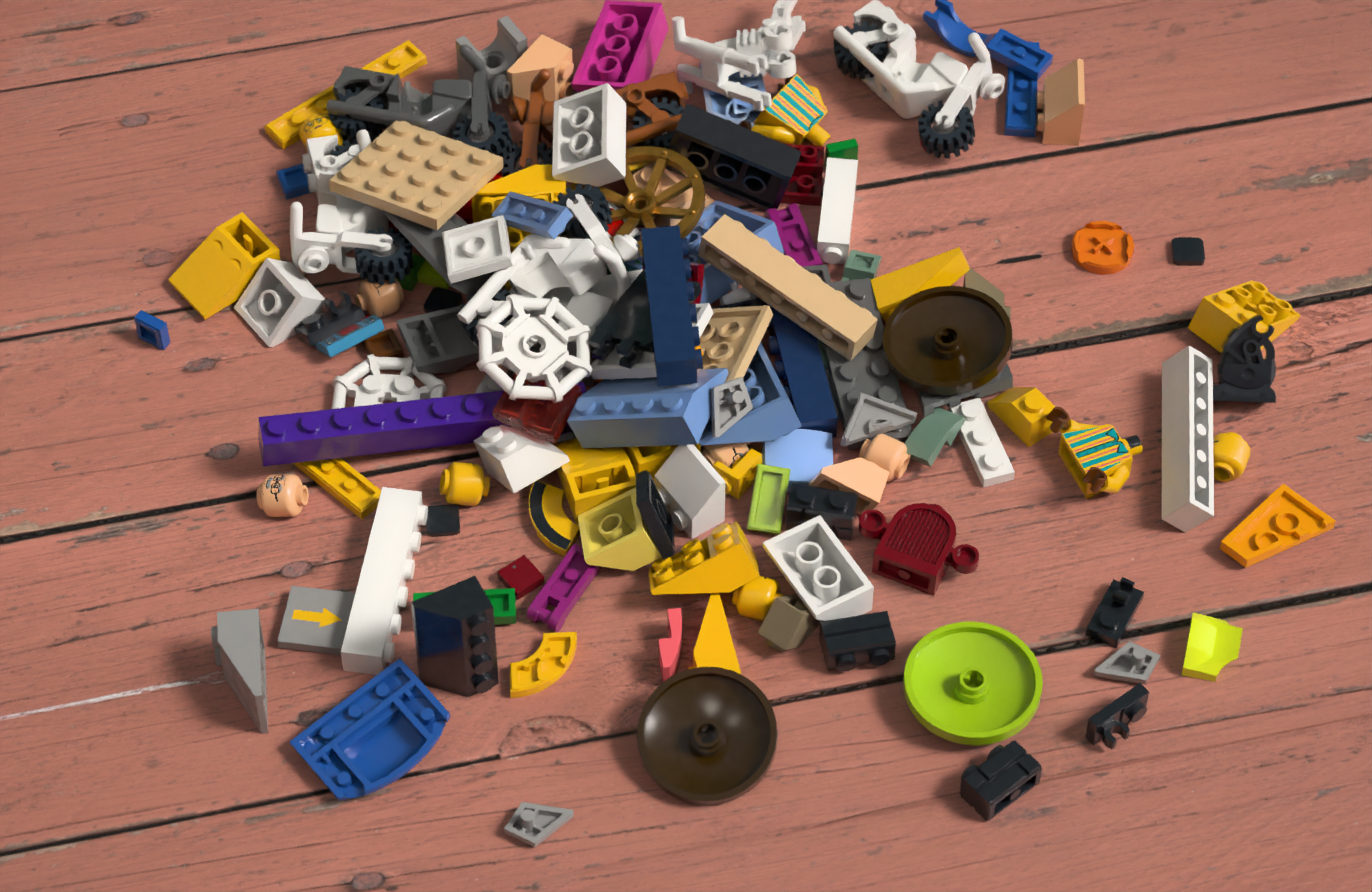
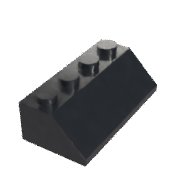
M686 104L668 147L669 150L683 155L693 163L700 173L703 185L765 211L772 208L778 209L801 155V151L789 145L782 144L690 104ZM667 165L665 168L686 177L682 172L670 165Z
M476 576L411 602L419 680L425 686L469 697L476 693L487 692L493 686L499 684L494 609Z

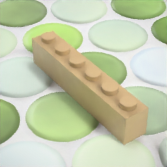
M724 214L701 237L698 256L849 361L873 338L878 319L869 310L861 308L849 300L844 293L833 289L823 282L818 275L810 273L797 264L792 257L784 255L772 247L764 238L756 236L746 229L741 222L733 220Z

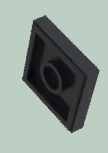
M644 470L636 474V505L662 558L665 559L673 556L675 553L674 523L649 471Z

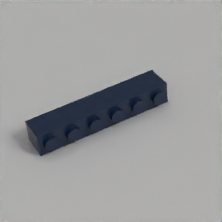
M679 225L641 229L657 385L659 387L697 383V369H703L701 349H695V346H700L698 326L692 327V324L697 323L696 304H689V301H694L693 281L686 282V279H692L690 260L683 259L689 257L687 238H681Z
M770 306L773 317L766 331L770 332L768 348L771 356L776 355L777 361H774V370L779 380H782L783 388L802 425L798 429L832 433V438H835L838 417L817 339Z

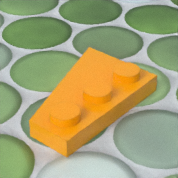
M1283 483L1221 541L1220 550L1247 568L1334 529L1336 520Z

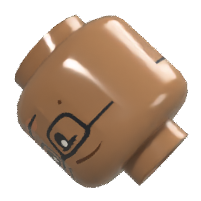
M395 278V283L390 284L389 280H384V285L378 284V280L370 283L368 279L360 282L358 294L354 295L356 305L361 307L363 312L381 318L396 313L400 309V303L404 301V294L397 278Z

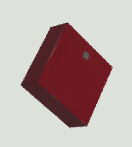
M525 555L497 571L498 579L506 588H515V598L517 600L545 583L543 574Z

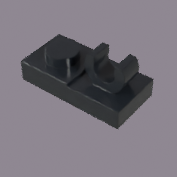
M341 290L338 292L341 298L339 305L335 306L333 300L329 298L324 299V305L329 311L324 314H314L306 317L303 323L296 326L294 330L299 340L313 346L365 318L364 312L361 307L351 302L349 294Z
M1124 577L1121 578L1120 582L1113 579L1087 626L1086 636L1114 648L1118 647L1144 597L1143 591L1134 588L1135 582Z
M1139 683L1090 717L1085 738L1092 745L1103 740L1104 745L1109 749L1115 748L1116 739L1111 735L1112 733L1120 734L1125 740L1128 739L1130 729L1127 723L1130 721L1133 723L1137 722L1145 715L1149 691Z

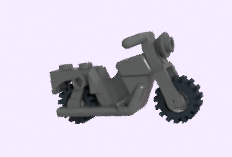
M463 44L459 48V53L474 70L473 86L469 80H435L432 84V95L422 101L411 102L406 99L404 87L398 74L392 75L345 66L333 87V94L337 100L330 99L327 102V112L333 125L341 131L340 134L343 141L349 140V143H353V139H357L356 134L360 130H367L372 142L383 133L381 128L385 129L387 125L389 127L395 121H405L450 139L454 138V140L461 141L475 148L489 151L492 154L503 157L505 160L508 157L507 152L512 150V138L507 121H504V117L501 114L497 116L496 112L492 111V100L495 104H501L504 99H507L511 90L510 82L507 81V77L504 74H499L488 80L484 62L470 46Z

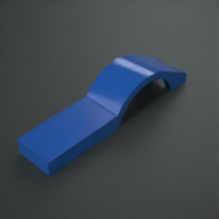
M935 0V5L938 9L934 13L927 10L923 13L922 19L949 47L958 53L969 57H977L968 42L969 34L977 33L989 51L991 58L1035 81L1052 64V54L1002 28L997 33L989 35L978 33L969 28L960 20L954 11L953 4L947 0Z

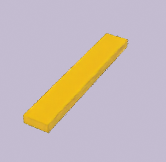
M407 40L360 69L392 75L398 74L400 79L427 64V56ZM334 85L264 126L265 133L283 150L299 141L300 127L307 118L315 114L329 115L327 112V102L330 99L337 100L333 94Z

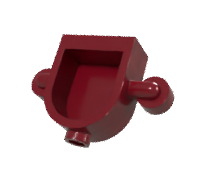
M916 503L905 506L893 516L890 523H886L884 514L878 510H866L860 515L859 532L861 535L868 539L880 540L873 555L872 573L934 596L949 566L962 574L972 573L978 567L979 552L974 546L962 544L955 548L956 525L952 517L940 505Z

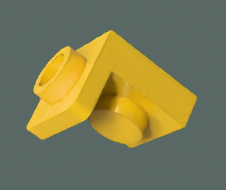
M751 448L743 458L739 457L734 462L732 468L719 461L712 465L726 482L725 494H730L738 500L755 482L757 464H762V454Z

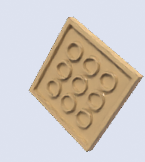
M395 121L329 180V191L438 230L503 169V157L439 135L434 131H428L411 125L408 122Z
M769 305L712 309L713 315L700 336V347L704 353L702 356L703 369L727 368L729 374L725 382L739 377L744 378L773 317Z

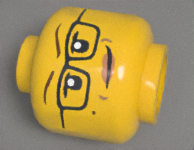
M327 114L312 115L300 127V139L306 150L307 139L337 135L338 144L343 145L341 131L333 125Z

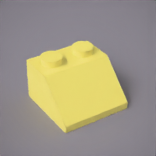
M636 487L578 515L584 560L588 565L634 571L662 557L636 505Z

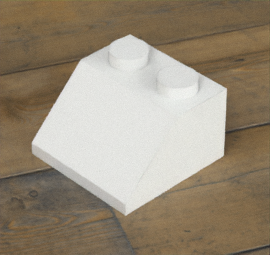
M266 258L234 306V309L269 347H275L296 335L294 328L302 324L306 317L319 314L324 307L325 298L291 262Z
M505 425L491 427L484 431L482 436L473 440L487 473L513 493L518 492L570 461L568 455L542 436Z
M678 445L654 475V483L676 527L679 530L684 529L689 537L694 539L725 521L726 482L694 445Z

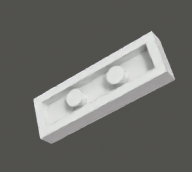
M976 398L960 402V405L949 408L950 412L965 418V422L958 434L983 488L1014 480L1015 471L981 399Z

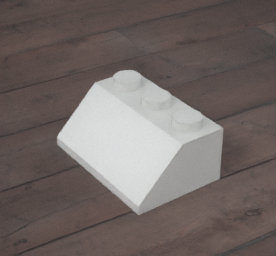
M608 83L554 101L552 177L555 180L584 185L590 184L596 187L624 179L626 176V102Z
M821 515L763 542L765 551L815 619L828 621L863 615L872 610L874 586Z

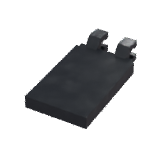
M644 269L595 327V332L588 340L589 346L596 347L591 352L592 358L604 361L614 350L617 343L619 344L616 348L617 354L624 355L619 360V365L631 369L640 360L644 351L654 352ZM693 281L695 301L701 294V287L699 282Z

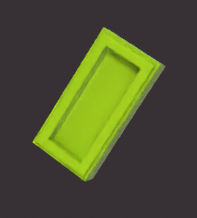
M757 464L747 524L748 531L775 535L781 533L791 472L789 468Z

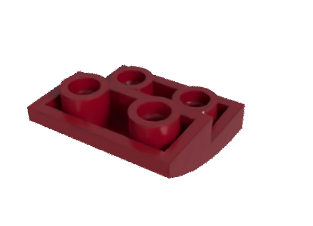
M786 144L801 151V155L780 203L820 206L825 146Z

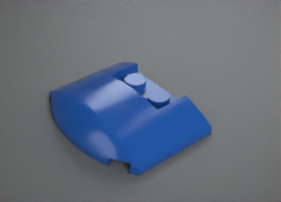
M399 658L289 742L339 801L347 800V798L361 797L378 791L408 773L434 747L443 732L445 723L449 721L450 713Z

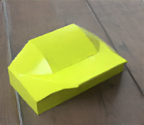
M1192 613L1181 675L1215 682L1220 670L1229 662L1238 659L1243 628L1229 625L1225 620Z

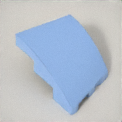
M740 72L728 76V81L739 82L741 85L766 92L762 73H759V76L754 77V74H751V77L744 75V78H740ZM703 88L707 112L732 121L737 125L743 120L749 121L751 127L755 125L754 121L761 111L754 110L753 104L735 98L731 99L723 94Z

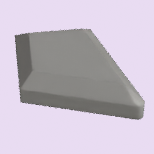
M743 377L711 388L713 438L720 437L753 409Z
M1129 641L1095 669L1094 675L1146 684L1161 655Z
M521 802L505 826L504 833L536 847L572 819L574 811Z

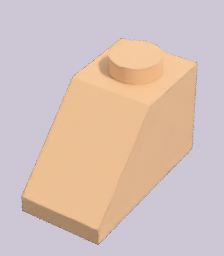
M859 457L823 467L808 486L857 493V514L861 515L864 511L872 510L879 504L889 471L879 467L872 461Z

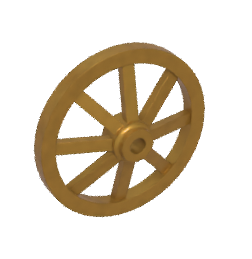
M641 146L626 149V176L624 182L629 191L626 197L602 186L597 187L603 192L608 202L622 207V209L612 210V222L627 219L613 238L616 235H630L637 225H644L645 228H656L653 221L655 217L681 219L676 226L679 225L681 238H685L696 227L705 207L704 185L697 168L683 155L661 147ZM656 162L645 189H638L628 164ZM667 165L676 168L686 176L685 179L654 196ZM689 188H693V197L689 209L661 206ZM637 241L640 246L638 248L640 256H643L642 241Z

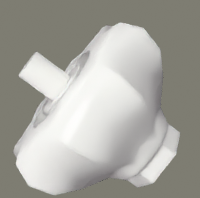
M734 282L730 284L733 291L721 297L719 303L722 306L753 300L756 298V295L744 287L739 289L737 283Z

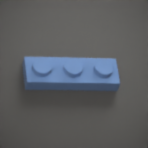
M511 191L491 215L493 218L503 215L509 227L554 240L564 231L566 224L573 216L565 206Z

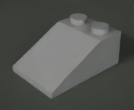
M259 609L217 612V626H211L212 646L215 647L216 666H223L225 680L261 734L268 733L265 644Z

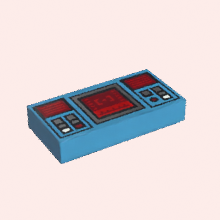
M365 313V318L315 344L316 348L327 356L333 357L385 329L383 322L379 317Z

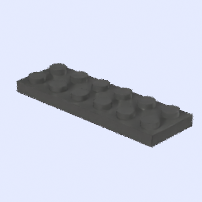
M870 278L826 282L833 289L844 293L849 300L861 308L869 310L878 319L873 338L851 361L821 341L844 432L860 393L906 408L898 378L890 369L885 358L883 347L884 327ZM909 424L883 434L905 443L912 433V429ZM866 439L847 445L848 450L861 449Z

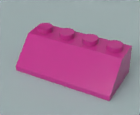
M605 0L571 83L572 88L580 93L608 83L616 91V89H621L628 84L649 80L668 32L662 3Z

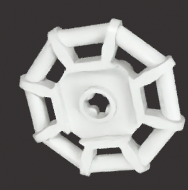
M511 294L506 297L504 303L485 319H480L476 325L479 335V361L477 362V367L479 371H484L507 392L511 400L515 401L516 398L552 400L554 403L562 401L563 396L584 377L591 375L593 368L590 365L588 342L591 330L588 325H583L558 302L559 298L554 296L552 299L517 297L515 294ZM524 310L545 311V314L535 318L530 317L531 314H525ZM510 314L513 315L515 320L506 328L499 324ZM553 316L561 321L569 330L565 331L552 319ZM492 336L501 339L500 352L493 354ZM568 342H576L577 357L569 355V350L567 351ZM527 343H540V352L530 351ZM505 363L517 374L515 382L498 365ZM563 366L572 370L560 382H558L554 375ZM525 379L530 382L545 380L547 387L523 386Z
M374 354L367 355L366 360L344 375L335 377L332 382L334 392L331 409L345 408L346 396L355 398L354 407L383 404L381 402L385 400L402 402L443 397L447 387L443 380L437 379L432 373L417 372L411 356L408 358L375 357ZM380 370H402L400 375L380 374ZM369 372L371 373V375L364 378L362 385L358 386L354 384L356 381L367 375ZM413 375L426 386L416 387L412 379Z

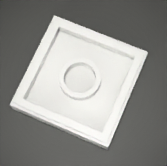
M503 215L442 232L447 275L451 284L513 266L507 224Z

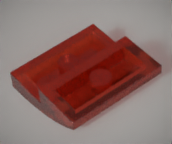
M514 372L511 379L515 382L517 374ZM525 379L523 386L547 387L545 380L530 382ZM575 385L563 396V400L554 403L552 400L518 398L514 401L509 399L510 395L504 391L493 409L492 415L497 420L522 433L556 444L578 397L582 395V390L580 386Z

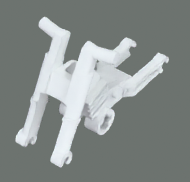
M777 0L773 7L772 16L762 21L763 25L757 31L755 29H751V32H748V29H744L743 32L737 30L735 38L713 44L686 36L684 17H673L672 27L675 50L701 59L702 69L687 64L677 66L679 80L684 82L688 95L693 92L692 82H694L698 87L723 94L731 99L735 98L753 104V108L756 111H763V105L771 106L770 93L741 85L739 82L728 81V76L740 72V78H744V75L751 77V74H754V77L759 76V73H762V76H766V73L769 72V75L773 78L784 79L793 76L797 72L795 55L789 51L794 50L801 35L806 31L805 21L801 20V16L791 17L790 15L798 0Z

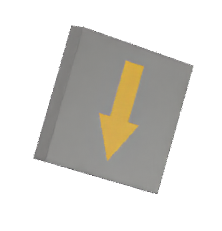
M291 585L277 641L278 648L341 655V648L355 593Z

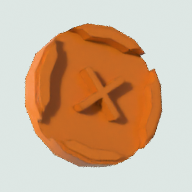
M1103 220L1089 222L1085 224L1084 228L1078 229L1074 233L1071 251L1073 259L1080 267L1091 273L1107 275L1122 271L1131 263L1135 246L1132 236L1129 232L1126 234L1122 230V226Z

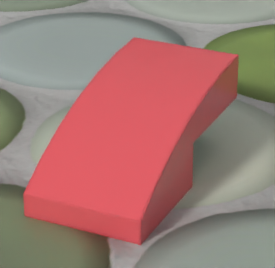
M681 608L667 609L669 638L658 639V659L662 683L674 676L679 666L682 650Z

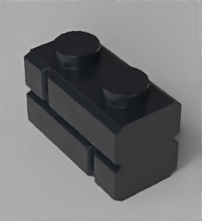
M792 483L786 509L785 530H790L821 515L838 539L851 541L856 520L858 494Z
M887 611L820 622L819 642L824 654L827 670L837 669L838 671L846 672L858 665L871 664L873 666H882L888 663L889 660L895 659L896 640Z
M1016 740L1011 741L1005 747L998 745L991 750L985 762L979 766L972 764L963 772L960 795L971 807L975 808V811L985 821H989L1040 783L1041 764L1030 754L1028 755L1026 750Z

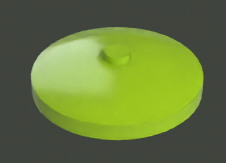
M968 621L948 624L925 635L914 646L908 656L903 680L905 699L915 718L935 735L951 742L965 745L993 744L1006 740L1020 732L1036 714L1041 700L1043 685L1039 663L1034 653L1021 639L1001 627L983 622Z

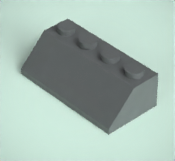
M381 210L451 287L473 297L476 294L475 291L480 289L494 273L491 272L450 283L447 275L442 232L468 225L457 214H454L438 230H434Z

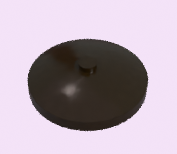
M962 286L934 287L910 296L891 313L883 332L884 354L892 372L908 386L931 394H960L985 385L1003 370L1012 352V326L1003 307L987 294Z
M697 667L670 677L650 695L639 718L637 740L644 767L661 789L671 796L688 803L715 805L726 803L745 795L764 778L776 754L778 732L772 706L756 684L732 670L719 667Z

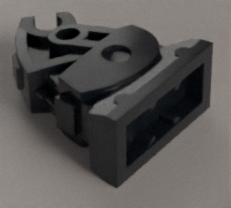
M1259 314L1244 321L1237 328H1233L1221 345L1223 348L1222 358L1216 366L1219 382L1213 383V401L1276 403V394L1270 387L1276 374L1275 349L1272 342L1268 339L1273 334L1275 328L1269 324L1264 332H1258L1256 325L1259 321L1263 320ZM1262 345L1266 351L1265 358H1263L1260 348Z

